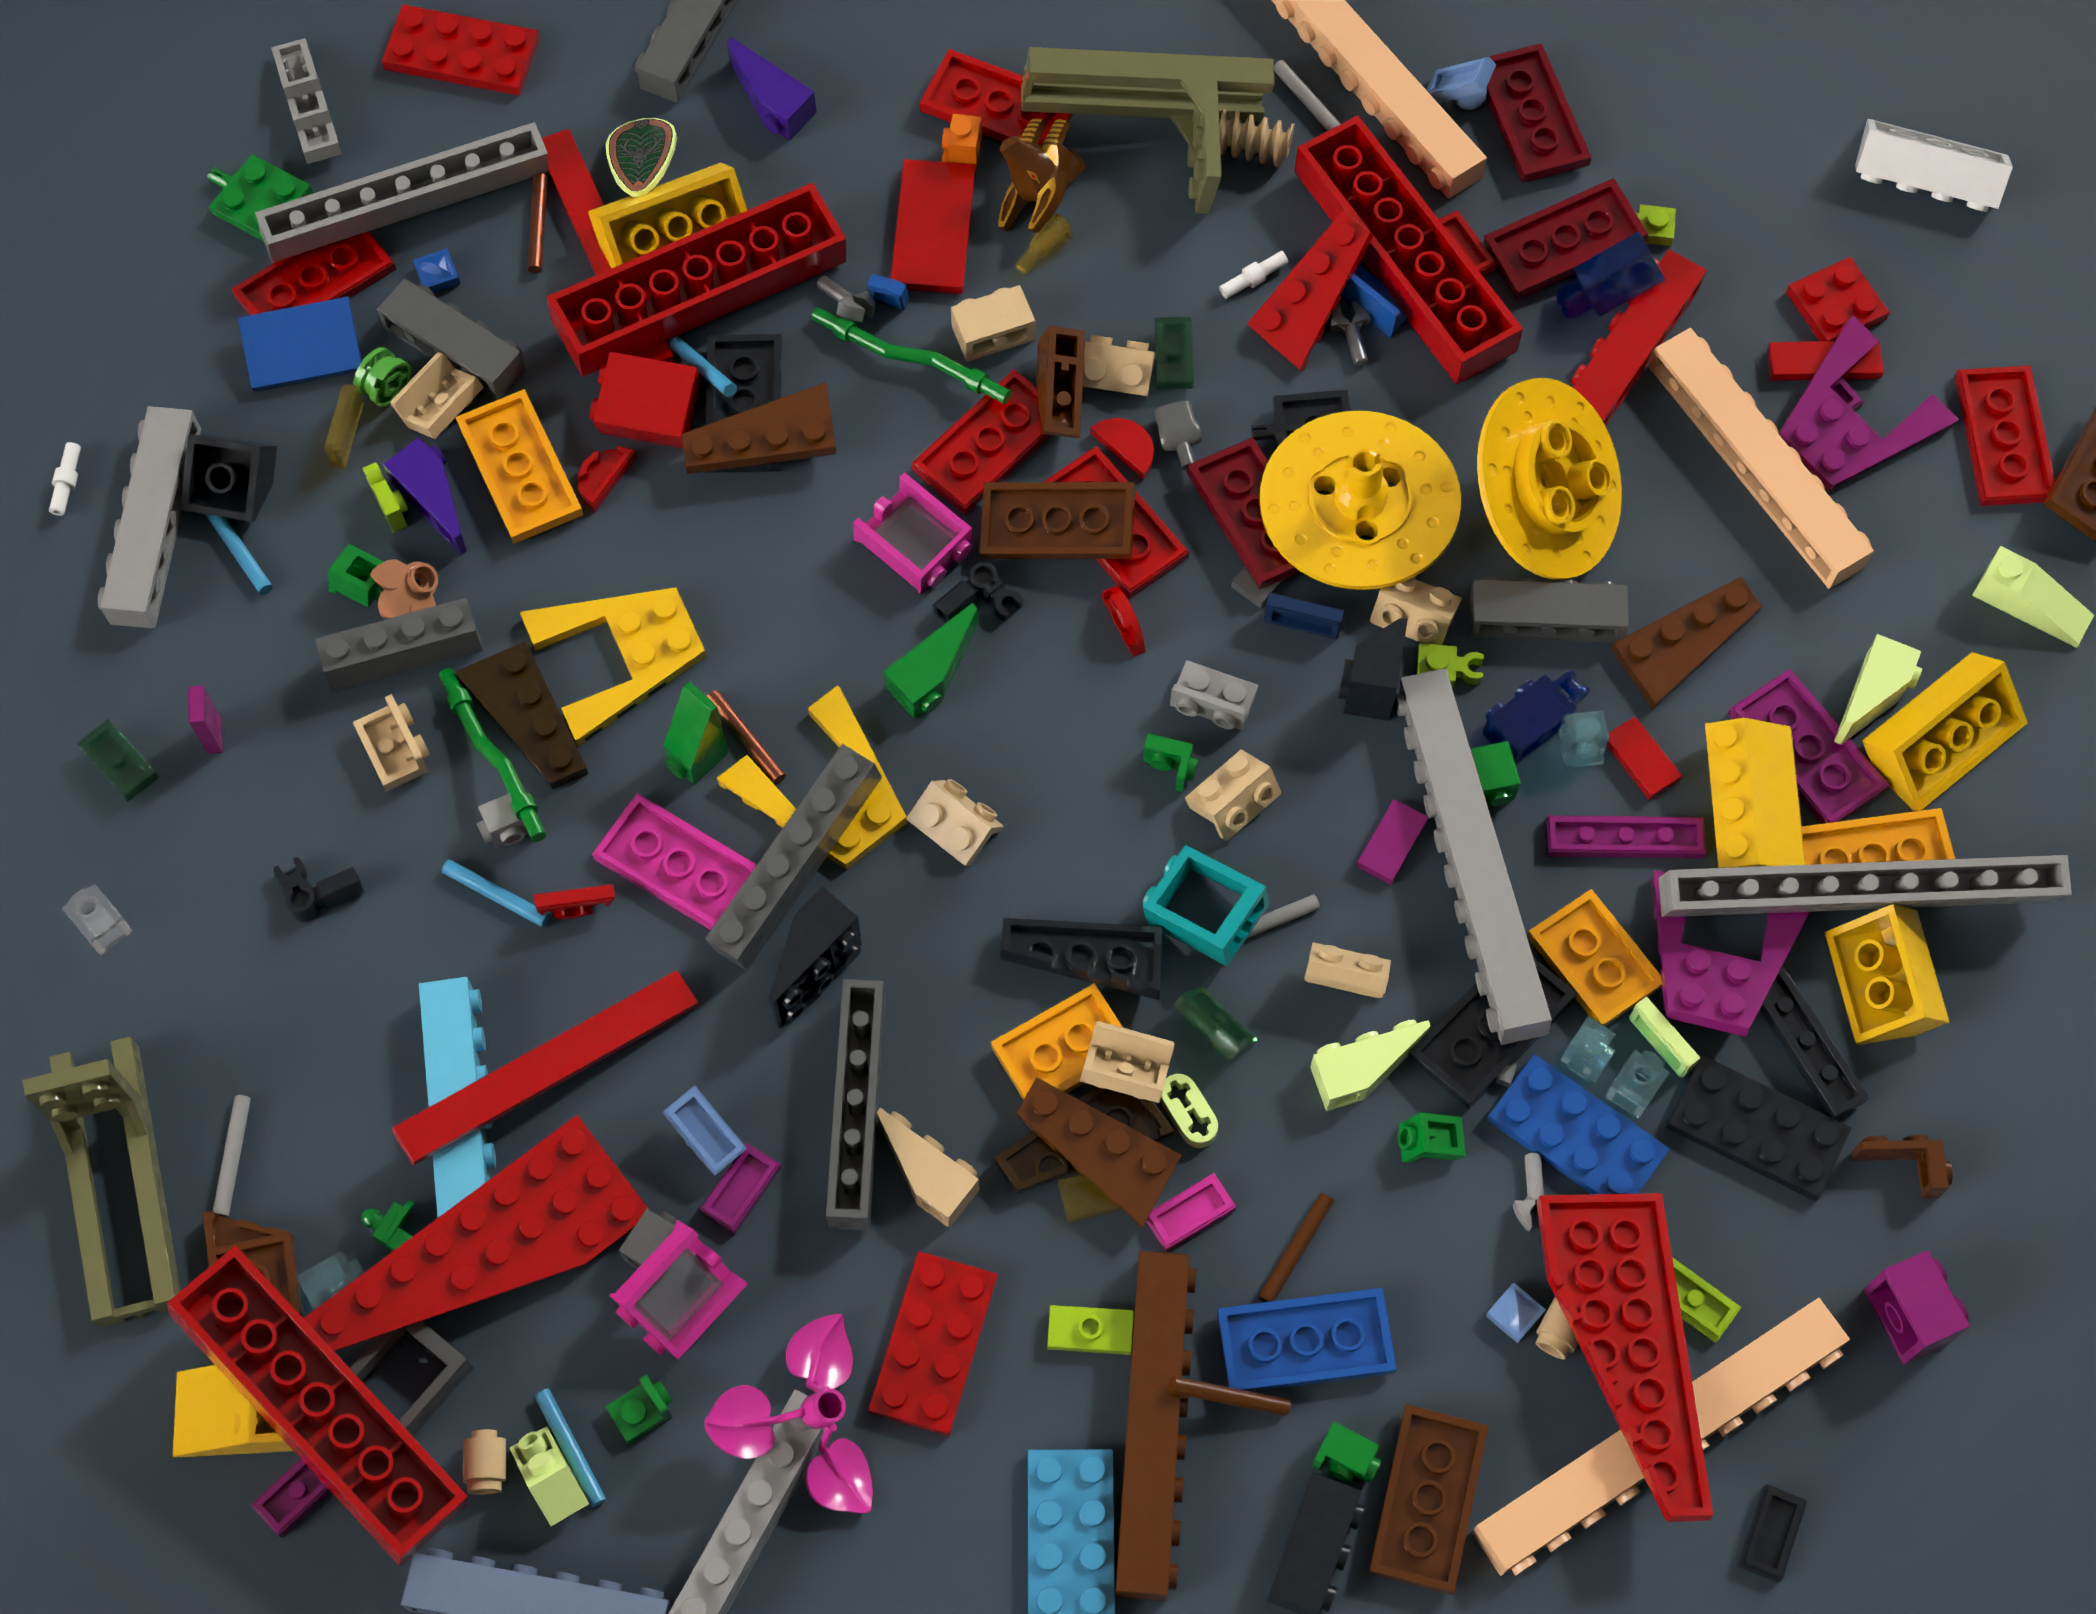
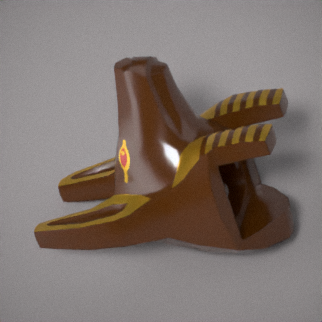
M1042 119L1030 120L1021 138L1012 136L1002 142L1000 151L1009 167L1012 183L1001 205L998 227L1001 230L1009 231L1021 210L1029 202H1035L1036 207L1028 229L1032 233H1038L1057 210L1065 191L1074 184L1086 168V164L1075 150H1068L1062 144L1071 125L1068 121L1056 120L1050 128L1044 144H1038L1046 124Z

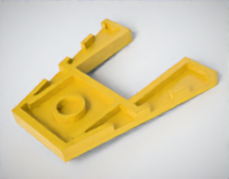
M676 587L520 612L535 651L607 622L632 677V680L561 708L577 746L586 742L585 738L600 727L604 729L616 721V716L634 703L638 705L649 697L648 694L665 682L667 685L706 657L705 649Z
M837 685L808 707V714L839 748L843 743L875 763L882 777L827 856L848 870L907 823V816L844 694ZM748 755L717 777L720 787L725 790L726 788L741 797L742 801L755 810L759 809L773 818L776 824L782 828L796 810Z

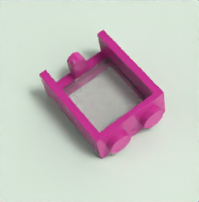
M904 472L899 477V491L890 500L884 496L880 497L874 505V516L867 523H864L860 518L853 522L854 541L866 546L915 587L921 595L929 586L934 588L943 580L947 573L946 569L954 561L960 562L968 555L972 548V527Z
M677 1220L672 1233L615 1294L611 1293L609 1295L620 1306L615 1313L632 1329L639 1324L647 1332L643 1340L657 1354L662 1356L667 1351L678 1360L748 1285L721 1262L722 1258L697 1238L699 1235L692 1228Z

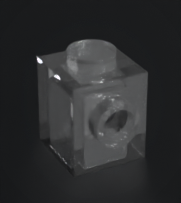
M95 883L88 889L76 892L70 898L69 903L62 907L63 911L99 955H102L133 931Z

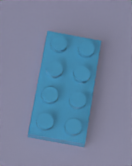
M1113 1449L1028 1450V1614H1115Z

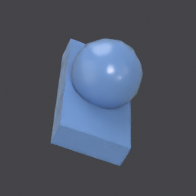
M1485 57L1435 70L1427 87V92L1438 104L1454 100L1455 104L1463 110H1474L1480 107L1486 99V87L1496 64L1490 57Z
M695 1085L662 1112L682 1136L686 1144L696 1153L714 1176L747 1149Z

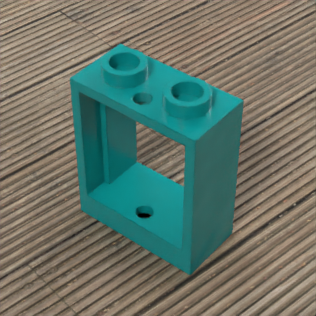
M1187 845L1183 847L1178 856L1174 855L1170 858L1165 867L1163 878L1157 886H1152L1147 891L1143 899V910L1148 925L1163 927V933L1227 967L1270 905L1266 886ZM1191 870L1241 895L1216 934L1166 909Z

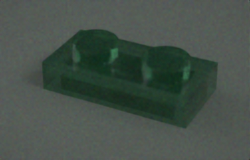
M1191 317L1155 318L1154 336L1157 389H1194Z
M109 719L77 743L85 755L127 802L159 778L154 769Z
M1202 985L1183 993L1174 1004L1183 1014L1184 1020L1192 1027L1197 1028L1211 1042L1214 1050L1230 1061L1250 1051L1258 1041Z

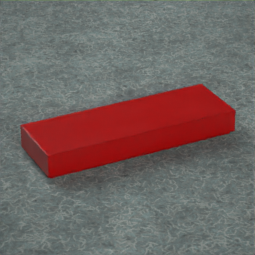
M1835 341L1770 342L1767 347L1771 381L1811 380ZM1880 341L1842 376L1844 380L1882 378L1884 368Z

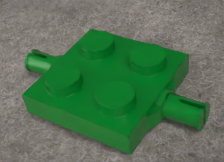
M251 154L238 172L232 176L216 167H213L211 169L212 172L209 171L207 176L209 182H213L223 188L209 206L212 214L263 241L258 227L255 212L313 194L310 184Z

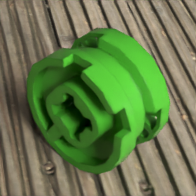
M379 347L371 351L360 363L354 376V388L364 396L369 394L370 400L378 406L386 407L391 404V400L410 381L411 366L403 359L395 358V355L385 347Z

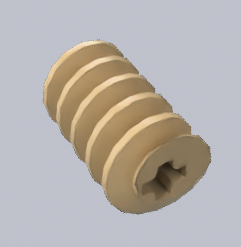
M1224 108L1219 123L1220 155H1224L1230 146L1233 158H1238L1244 149L1246 160L1252 161L1258 152L1261 164H1266L1270 156H1273L1274 167L1278 168L1284 159L1288 157L1295 123L1290 125L1287 132H1283L1281 120H1278L1274 127L1269 129L1267 117H1264L1260 124L1255 126L1253 114H1249L1246 121L1241 123L1239 111H1235L1232 118L1227 120L1226 108Z

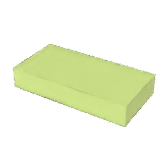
M1646 996L1635 1005L1629 1020L1679 1077L1684 1078L1693 1071L1700 1060V1056Z

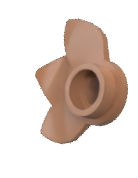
M392 559L377 565L372 570L371 577L384 589L378 600L379 613L384 619L436 606L433 594L438 585V575L431 565L422 562H412L406 565L401 561ZM414 577L419 579L421 587L416 583Z

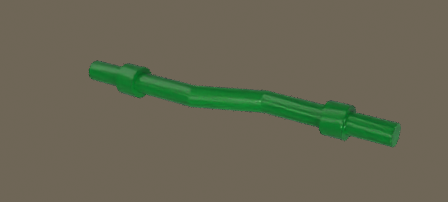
M819 307L815 308L812 313L811 319L832 330L835 337L845 342L853 341L886 359L933 366L965 383V388L978 395L984 393L1003 404H1006L1011 397V390L991 381L988 374L976 368L970 370L938 352L888 344L858 328L856 322L844 317L839 318Z
M443 669L440 671L439 677L448 694L446 700L452 713L459 716L473 747L498 770L512 799L510 806L516 818L523 821L533 842L542 841L547 834L536 814L538 807L532 795L526 793L510 759L486 738L472 710L474 703L468 691L461 687L453 669Z

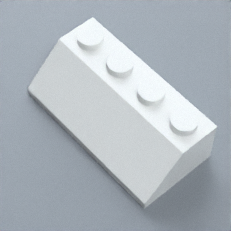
M1867 119L1855 164L1856 172L1862 173L1860 178L1877 184H1881L1883 179L1897 182L1896 188L1911 193H1917L1918 188L1931 191V197L1945 202H1952L1953 198L1968 201L1966 206L1987 212L1989 207L1999 209L2013 168L2009 156L2006 154L1872 119Z

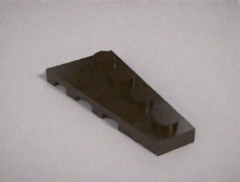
M526 641L455 671V675L461 684L472 693L479 705L490 714L504 734L515 743L523 756L552 789L588 774L587 767Z
M1098 1087L1093 1088L1078 1099L1155 1141L1171 1136L1175 1132L1153 1101L1138 1099L1128 1094ZM1031 1131L995 1156L993 1160L1017 1194L1077 1171L1058 1151H1054L1034 1131Z

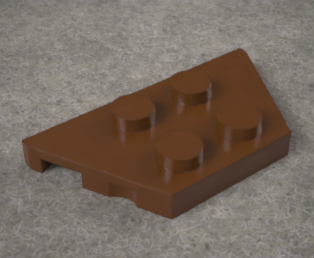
M211 1211L202 1212L209 1267L236 1245L303 1317L304 1311L293 1234L290 1231L274 1227L258 1226L254 1222L243 1219L238 1221L222 1217Z

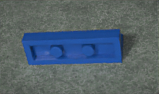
M1359 264L1352 278L1348 279L1340 295L1341 299L1349 306H1351L1352 300L1360 304L1370 315V323L1391 339L1408 323L1407 317L1378 278Z

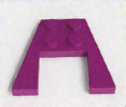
M1854 316L1850 317L1819 369L1812 377L1803 395L1779 431L1780 437L1789 447L1794 448L1798 452L1803 465L1812 475L1817 476L1828 491L1868 471L1880 462L1897 456L1907 448L1924 442L1936 433L1951 428L1959 420L1932 393L1882 439L1831 388L1833 384L1879 342Z
M1654 870L1651 878V887H1653L1654 918L1657 920L1658 954L1661 956L1662 965L1661 982L1665 1018L1746 1037L1810 912L1767 913L1759 961L1683 944L1681 940L1686 916L1661 917L1658 878L1665 872Z

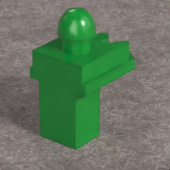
M408 1200L402 1206L394 1201L385 1216L378 1209L368 1208L362 1212L361 1221L367 1228L375 1230L372 1235L374 1242L393 1252L413 1237L401 1228L411 1215L415 1203Z

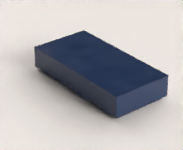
M1269 593L1264 621L1338 639L1344 610Z

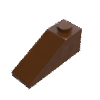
M1049 325L1038 340L1036 381L1042 434L1077 439L1080 437L1085 349L1084 330Z

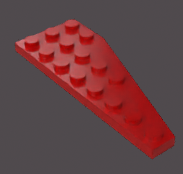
M576 1115L305 1316L304 1319L335 1352L437 1315L503 1294L515 1288L581 1267L635 1227L645 1210H649V1208L580 1117Z
M1662 1193L1540 1195L1536 1203L1547 1280L1666 1522L1710 1521L1713 1517V1509Z

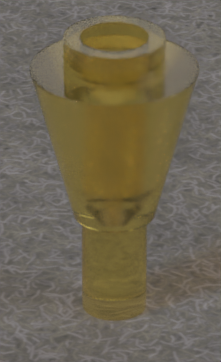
M1055 213L1038 233H1035L1029 249L1015 264L1016 268L1026 275L1040 258H1044L1072 239V234L1069 231L1071 229L1070 223L1060 214Z

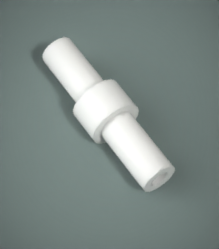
M1280 251L1259 264L1253 262L1242 269V274L1219 286L1223 297L1228 299L1248 286L1254 288L1266 281L1267 275L1289 263L1287 256L1283 251Z
M66 443L61 465L54 472L52 485L55 488L49 507V512L54 515H64L69 493L76 486L78 473L75 470L81 450L80 445L76 443Z

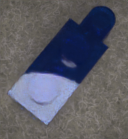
M1638 231L1573 268L1578 279L1559 289L1556 294V300L1561 306L1563 314L1568 318L1577 317L1593 307L1600 317L1661 283L1665 278Z
M1569 670L1554 682L1546 674L1535 682L1530 679L1517 689L1512 700L1506 704L1501 701L1488 711L1485 716L1487 721L1482 734L1491 744L1508 741L1516 765L1571 723L1577 708L1575 705L1588 695L1590 689L1587 685L1581 686L1575 680L1576 674L1572 670ZM1563 689L1569 695V697H1567L1561 690Z

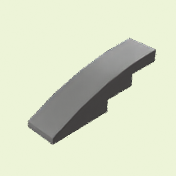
M306 38L271 47L307 164L341 155V148Z

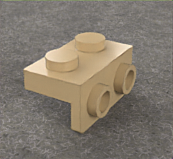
M1091 335L1090 342L1085 341L1084 387L1142 396L1149 395L1153 363L1156 352L1148 351L1149 343L1127 340L1126 347L1112 345L1113 338Z
M437 352L391 400V405L408 428L436 439L448 428L455 417L471 404L474 397L484 387L477 377L454 368L445 354Z
M1414 577L1403 583L1381 588L1370 622L1385 628L1399 618L1408 619L1405 637L1423 644L1443 645L1448 628L1458 611L1462 597L1452 594L1443 587H1434L1418 581Z
M392 694L385 697L388 706L353 722L386 792L428 773L429 770L424 758L430 756L421 735L413 737L408 728L415 723L406 704L403 703L397 706Z
M1241 749L1189 793L1185 799L1190 809L1214 823L1220 838L1228 841L1281 795V790L1271 767Z
M952 779L947 781H931L906 820L963 865L969 866L973 863L991 835L1000 833L1004 826L995 819L997 814L994 810L981 802L975 804L965 796L967 790Z
M1313 942L1304 979L1306 982L1374 998H1382L1386 992L1391 960Z
M1098 1021L1095 1024L1080 1082L1128 1094L1138 1099L1159 1103L1175 1044L1173 1041Z

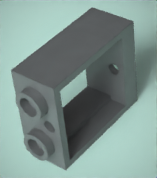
M423 1321L378 1336L350 1367L354 1374L363 1381L405 1333L446 1367L399 1420L413 1437L473 1369L467 1358Z

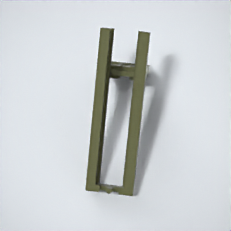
M1029 47L1027 65L1024 66V73L1026 75H1023L1021 84V109L1026 112L1170 118L1189 144L1187 165L1193 168L1194 175L1189 180V199L1195 200V213L1209 214L1221 180L1219 120L1221 119L1222 112L1226 108L1227 120L1232 118L1235 111H1239L1241 121H1246L1249 114H1253L1254 122H1261L1265 113L1262 106L1263 93L1271 94L1274 87L1273 59Z
M131 1036L110 1041L114 1066L108 1059L75 1067L72 1054L66 1052L49 1057L52 1073L22 1080L25 1096L50 1121L65 1154L91 1321L100 1328L126 1322L125 1318L132 1316L143 1319L146 1317L147 1312L156 1310L158 1313L168 1311L167 1302L181 1291L140 1050ZM116 1109L122 1115L153 1293V1299L116 1309L114 1307L83 1117Z

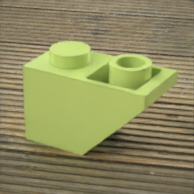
M547 1426L539 1431L526 1434L517 1444L510 1447L511 1453L531 1494L550 1526L555 1525L589 1504Z

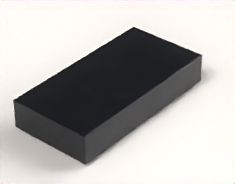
M1766 1484L1763 1487L1738 1567L1780 1583L1783 1579L1808 1500Z

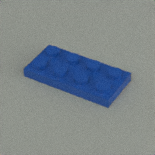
M1533 1054L1487 1118V1121L1532 1153L1540 1154L1543 1161L1590 1194H1638L1670 1149L1535 1054Z
M1383 1288L1217 1309L1226 1378L1230 1388L1253 1392L1395 1374L1397 1371Z

